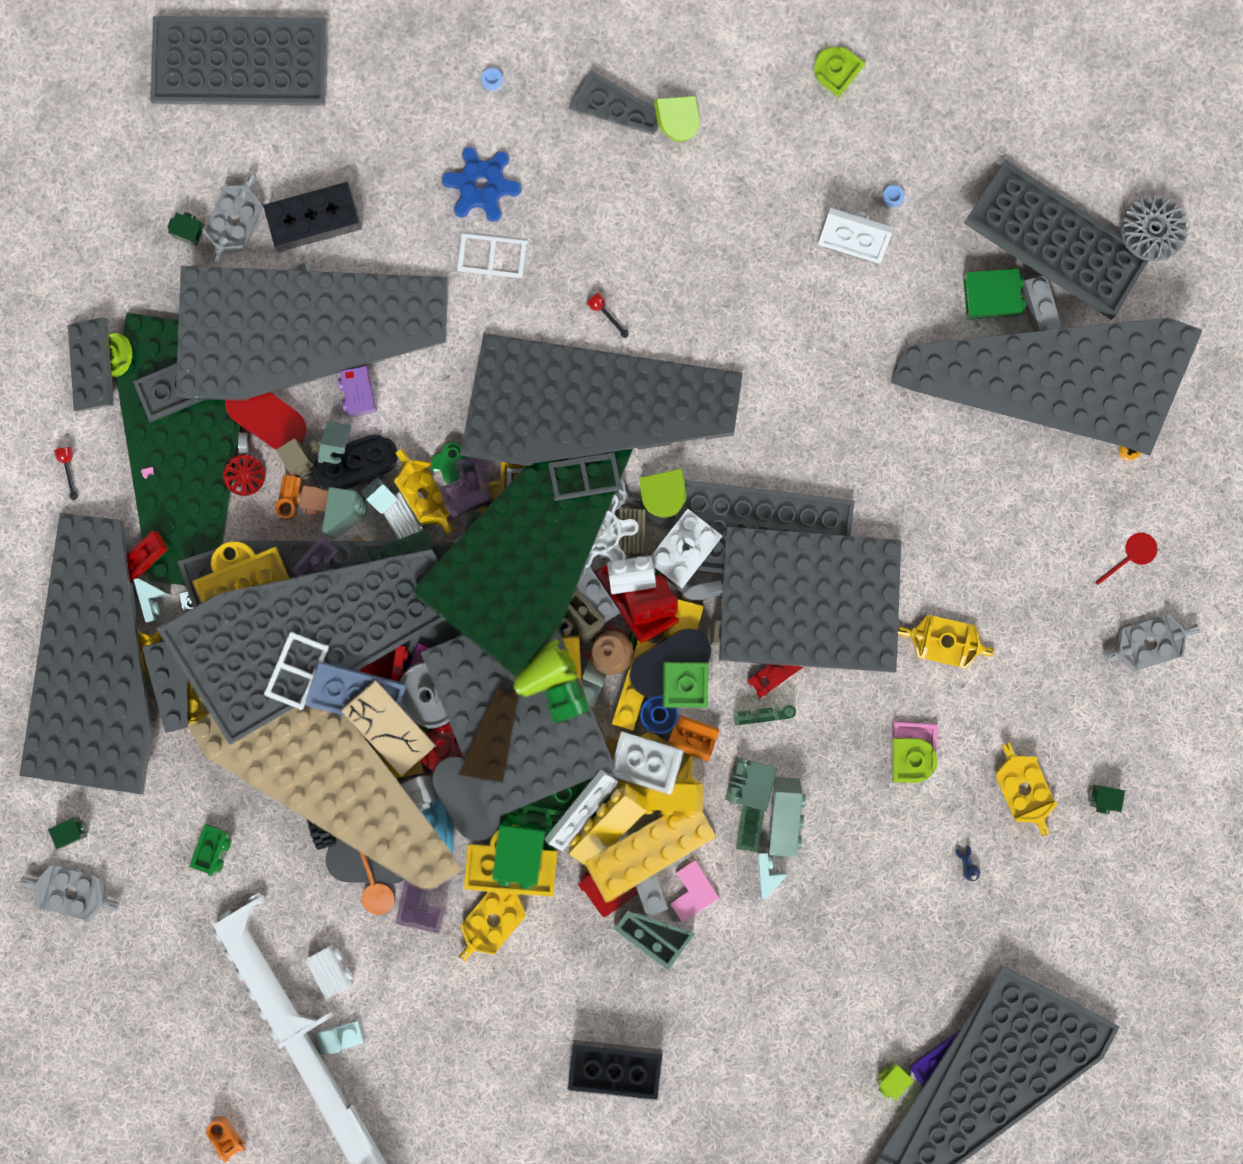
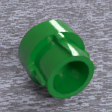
M577 680L547 689L545 692L553 723L573 718L590 710L583 690H580Z

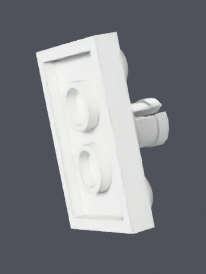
M830 208L818 245L880 264L894 227L871 221L868 215L865 216L866 213L855 212L852 215Z
M687 509L651 555L653 567L682 589L722 538V535Z
M621 732L613 759L615 768L610 770V775L666 794H672L684 750L630 733Z

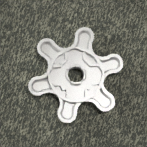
M614 495L601 527L603 534L596 538L585 569L590 567L593 558L599 554L607 556L610 562L625 560V553L618 544L619 540L623 536H631L638 531V523L635 520H620L616 517L615 509L619 502L616 495Z

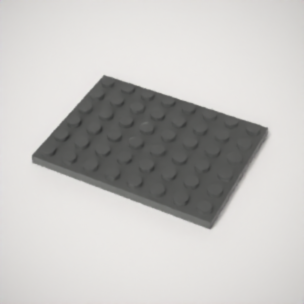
M726 527L719 661L897 672L901 540Z
M558 629L549 641L556 639L560 642L557 645L560 650L566 649ZM462 635L421 652V655L465 759L496 689L515 691L513 687L515 676ZM577 677L575 680H577L580 690H583L580 680ZM546 690L527 697L523 694L519 695L503 783L473 778L490 820L593 778L600 770L607 772L615 768L590 705V710L585 713L553 723L547 705Z

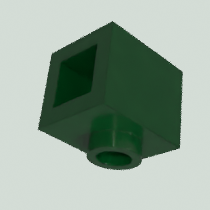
M176 212L174 218L172 217L168 223V233L175 239L197 246L203 233L202 229L205 226L201 221L196 220V216L184 212L182 215Z
M1094 784L1093 789L1089 790L1088 801L1091 802V807H1096V812L1110 814V810L1122 812L1126 790Z
M79 817L71 818L48 829L56 850L87 838V826Z

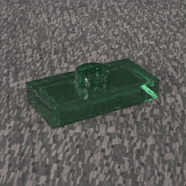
M742 805L736 849L758 852L765 811Z

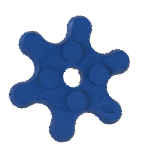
M467 147L461 154L465 162L464 170L460 173H445L441 179L442 184L447 188H455L460 192V200L453 209L456 216L466 217L471 209L479 207L485 211L489 221L497 222L502 216L498 205L500 198L505 195L518 196L522 191V186L519 182L509 181L503 176V169L510 161L509 155L506 152H497L492 160L485 162L479 159L477 151L473 147ZM479 178H484L488 182L487 186L483 189H479L475 185Z

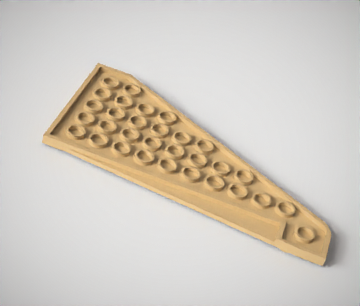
M304 705L303 710L295 707L229 745L210 714L189 726L205 757L415 886L423 889H432L462 871L450 849L357 727L345 715Z

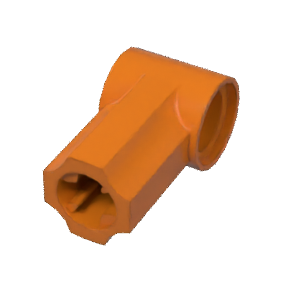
M283 475L275 512L283 519L291 520L298 513L297 497L299 490H301L302 478L290 475ZM285 504H291V512L283 515L282 507Z

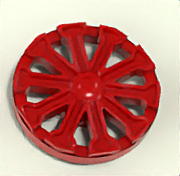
M238 455L226 463L223 470V480L226 487L232 493L239 496H249L258 492L263 486L265 470L261 462L255 457ZM239 459H243V467L239 463ZM250 459L252 460V463L248 467V460ZM232 463L236 465L237 470L231 467ZM258 465L259 470L252 471ZM227 472L234 473V476H227ZM260 474L261 479H257L253 476ZM236 480L232 486L229 484L230 481ZM251 481L257 483L258 486L255 488ZM241 484V491H237L236 488ZM246 484L250 488V492H246Z

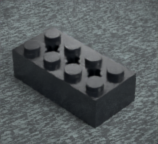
M348 181L263 205L273 244L278 252L362 230L352 189ZM336 208L337 213L332 214V209ZM312 214L316 215L314 220L310 219ZM291 220H294V225L289 226L288 223H290Z
M573 1040L567 1090L658 1100L662 1049ZM591 1063H595L596 1066H598L599 1068H595L594 1071H589L590 1067L586 1066H590ZM618 1066V1069L621 1070H617V1074H613L609 1068ZM636 1068H640L641 1071H643V1073L641 1072L639 1073V1076H634V1072L632 1071H635Z

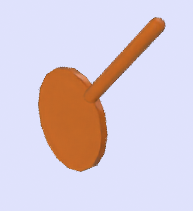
M360 852L371 884L363 891L361 897L362 904L368 912L375 915H383L392 909L395 902L394 893L387 885L374 882L365 854Z

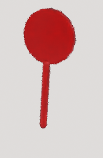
M1144 532L1130 536L1125 545L1127 558L1098 579L1096 585L1101 584L1130 560L1138 565H1146L1152 562L1158 552L1155 539L1150 534Z

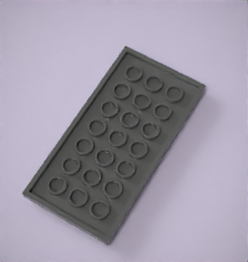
M153 16L150 101L152 104L325 106L327 19Z
M1007 160L1004 161L964 222L965 225L1110 320L1116 316L1148 261L1138 258L1128 250L1121 234Z
M684 480L686 501L675 515L674 520L675 526L686 510L689 509L722 535V538L696 571L723 574L726 527L851 536L855 501Z

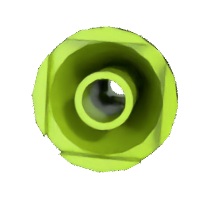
M556 639L549 641L521 673L514 677L515 683H513V687L519 695L523 694L527 697L573 681L579 677L578 674H574L577 668L566 649L560 650L558 648L559 641Z

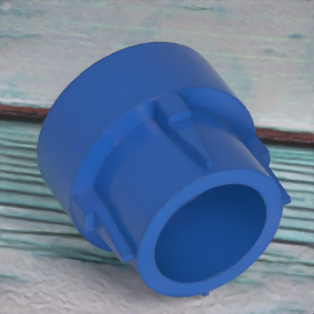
M663 696L648 699L643 704L640 712L644 727L656 734H663L672 730L677 724L679 717L677 707H662ZM662 708L666 712V717L663 721H656L653 718L655 709Z

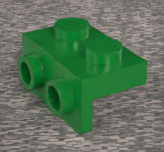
M204 824L189 867L208 873L207 875L211 877L220 873L224 865L222 857L224 852H228L232 843V839H230L231 832Z

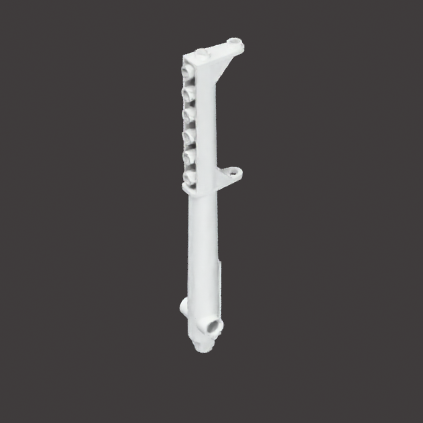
M259 892L248 899L249 904L234 913L229 910L220 915V921L213 925L215 928L213 933L219 942L222 941L226 947L224 952L229 961H234L237 967L235 971L239 979L246 982L249 997L253 1001H257L260 1007L258 1008L260 1016L263 1020L267 1019L271 1026L269 1031L272 1037L280 1042L277 1046L279 1049L285 1046L349 1164H387L353 1104L351 1106L348 1104L306 1033L332 1017V1012L320 1019L298 1014L248 931L254 906L266 899Z

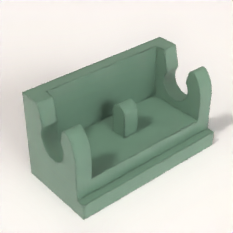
M327 421L320 443L319 463H323V461L335 464L341 462V458L333 457L331 453L345 452L351 425Z

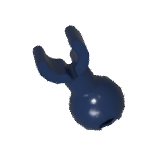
M966 846V858L960 854L958 849L955 850L956 856L962 859L965 866L963 869L965 879L968 881L979 879L981 871L976 864L972 863L970 846ZM972 874L976 875L975 880L972 879Z

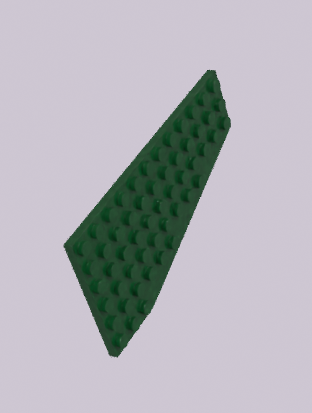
M126 312L123 335L128 338L131 344L132 360L128 370L123 375L116 377L141 536L143 540L151 531H156L168 548L147 569L149 581L186 586L177 561L217 549L223 544L231 491L226 487L223 480V470L226 463L238 454V433L241 432L242 426L230 418L226 410L225 400L208 399L154 422H149L133 381L177 363L179 320ZM232 463L231 467L235 469L236 465ZM153 467L154 474L149 475L145 479L141 470ZM229 471L227 476H234V473Z
M634 449L613 451L620 480ZM568 458L538 462L525 466L412 590L414 596L515 677L521 673L561 627L563 618L616 492L612 491L555 501L548 463L568 460ZM611 459L585 463L590 490L616 486ZM580 464L554 468L559 495L585 491Z

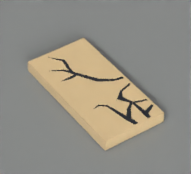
M376 679L341 709L344 715L401 776L435 747L433 741Z

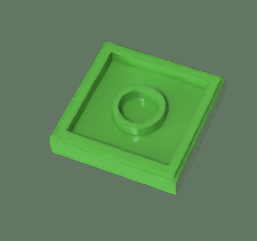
M663 662L662 707L708 708V663Z

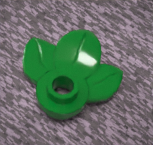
M457 442L447 443L443 447L442 452L436 454L431 461V471H441L444 481L449 486L454 485L459 480L461 474L467 476L474 475V462L472 458L461 456L462 446ZM453 449L457 452V455L451 457L448 452Z

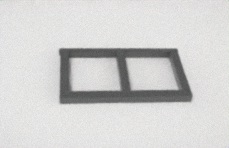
M614 452L548 463L555 501L622 490ZM611 459L616 486L590 490L585 463ZM580 464L585 491L559 495L554 468Z

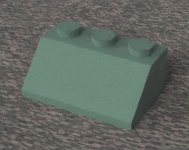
M329 487L322 532L331 538L337 539L362 521V516H366L368 510V503H365V498L356 491Z

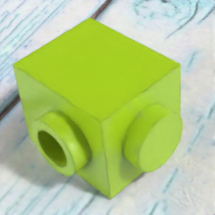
M893 1062L889 1068L885 1066L877 1075L879 1079L876 1082L880 1086L878 1089L880 1093L887 1099L891 1096L896 1101L914 1080L896 1062Z

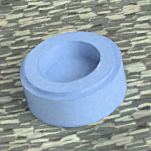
M487 68L481 75L482 85L491 91L499 89L503 83L502 73L496 68Z
M889 185L882 194L884 204L892 208L901 205L905 197L903 189L898 185Z

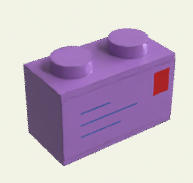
M364 366L340 371L341 378H338V385L340 391H344L345 399L342 400L344 412H348L350 417L377 412L368 368Z

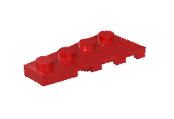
M605 565L595 571L596 577L641 644L679 623V619L672 615L667 618L634 625L624 592L611 593L608 566Z

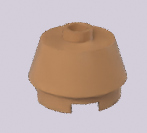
M605 631L599 634L593 640L590 647L592 664L598 671L607 675L622 673L629 667L633 659L634 653L631 641L626 635L618 631Z

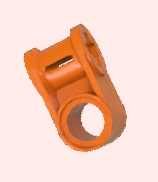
M217 1116L209 1123L206 1135L223 1162H228L230 1157L237 1152L246 1150L244 1142L239 1134L235 1132L227 1118ZM213 1125H220L223 1128V1132H216Z

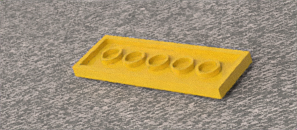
M675 811L674 815L661 816L584 862L603 898L608 902L714 839L716 835L702 811L696 812V816H684L683 811Z

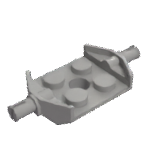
M247 173L241 185L220 188L222 193L206 229H202L214 245V251L209 259L213 263L218 264L222 253L226 251H241L247 245L263 208V205L252 193L251 187L256 178L253 174ZM231 215H238L240 217L237 225L232 226L228 223Z
M1168 614L1120 629L1117 638V648L1104 653V657H1107L1105 661L1108 662L1118 658L1133 671H1139L1172 659L1184 657L1186 639L1190 635L1200 633V629L1192 630L1199 628V626L1195 624L1186 628L1182 627ZM1147 637H1152L1155 640V647L1151 650L1147 649L1144 645Z

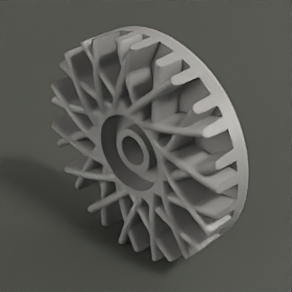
M1154 195L1152 198L1148 196L1146 199L1141 198L1139 201H1136L1126 211L1121 222V236L1128 250L1138 258L1150 262L1164 261L1174 256L1186 242L1185 239L1189 235L1187 232L1189 228H1186L1188 219H1184L1186 214L1182 216L1180 213L1182 207L1176 208L1177 203L1174 205L1170 204V198L1166 201L1165 197L1156 199L1157 195Z
M423 661L411 666L400 680L401 683L406 685L400 707L421 727L435 728L449 723L425 662Z

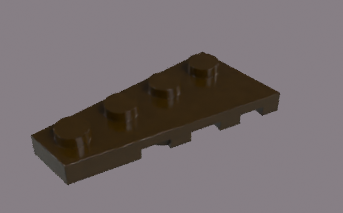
M496 689L458 775L503 783L519 697L517 692Z

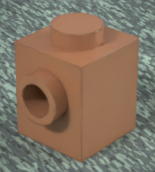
M303 485L302 491L299 490L297 503L300 504L299 507L305 510V514L318 516V512L325 513L328 492L321 488Z

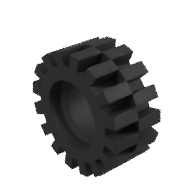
M307 819L310 836L317 850L336 845V837Z

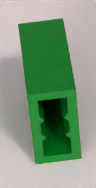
M1019 269L966 272L963 276L966 320L1019 316L1025 309V298L1021 297L1023 276L1019 275Z
M506 824L499 825L492 880L497 881V885L510 886V883H517L519 888L533 889V886L538 885L546 830Z

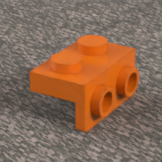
M679 714L677 724L672 729L667 745L684 750L683 753L709 762L720 729Z

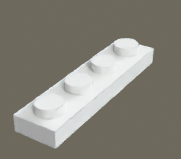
M600 770L546 836L545 840L547 843L563 851L619 783L616 778Z

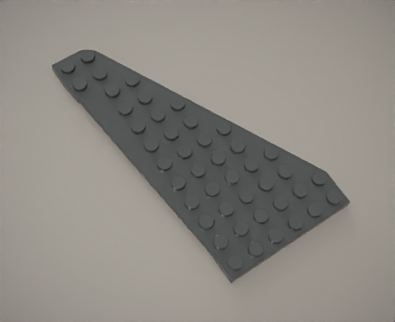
M1167 317L917 344L909 347L902 354L891 383L911 391L1127 447L1150 456L1203 330Z
M1000 964L987 990L873 1164H962L1101 1061L1120 1026Z

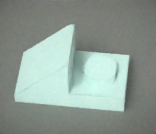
M378 477L361 491L366 500L381 514L397 501V498Z
M134 579L145 622L153 623L159 621L160 608L157 602L154 603L153 599L170 594L145 580Z
M589 658L581 679L582 688L589 705L594 707L607 674L598 671Z
M757 852L760 897L767 899L787 874H769V870H773L772 857H768L767 852Z
M358 1020L315 1033L321 1055L339 1053L342 1049L364 1043Z

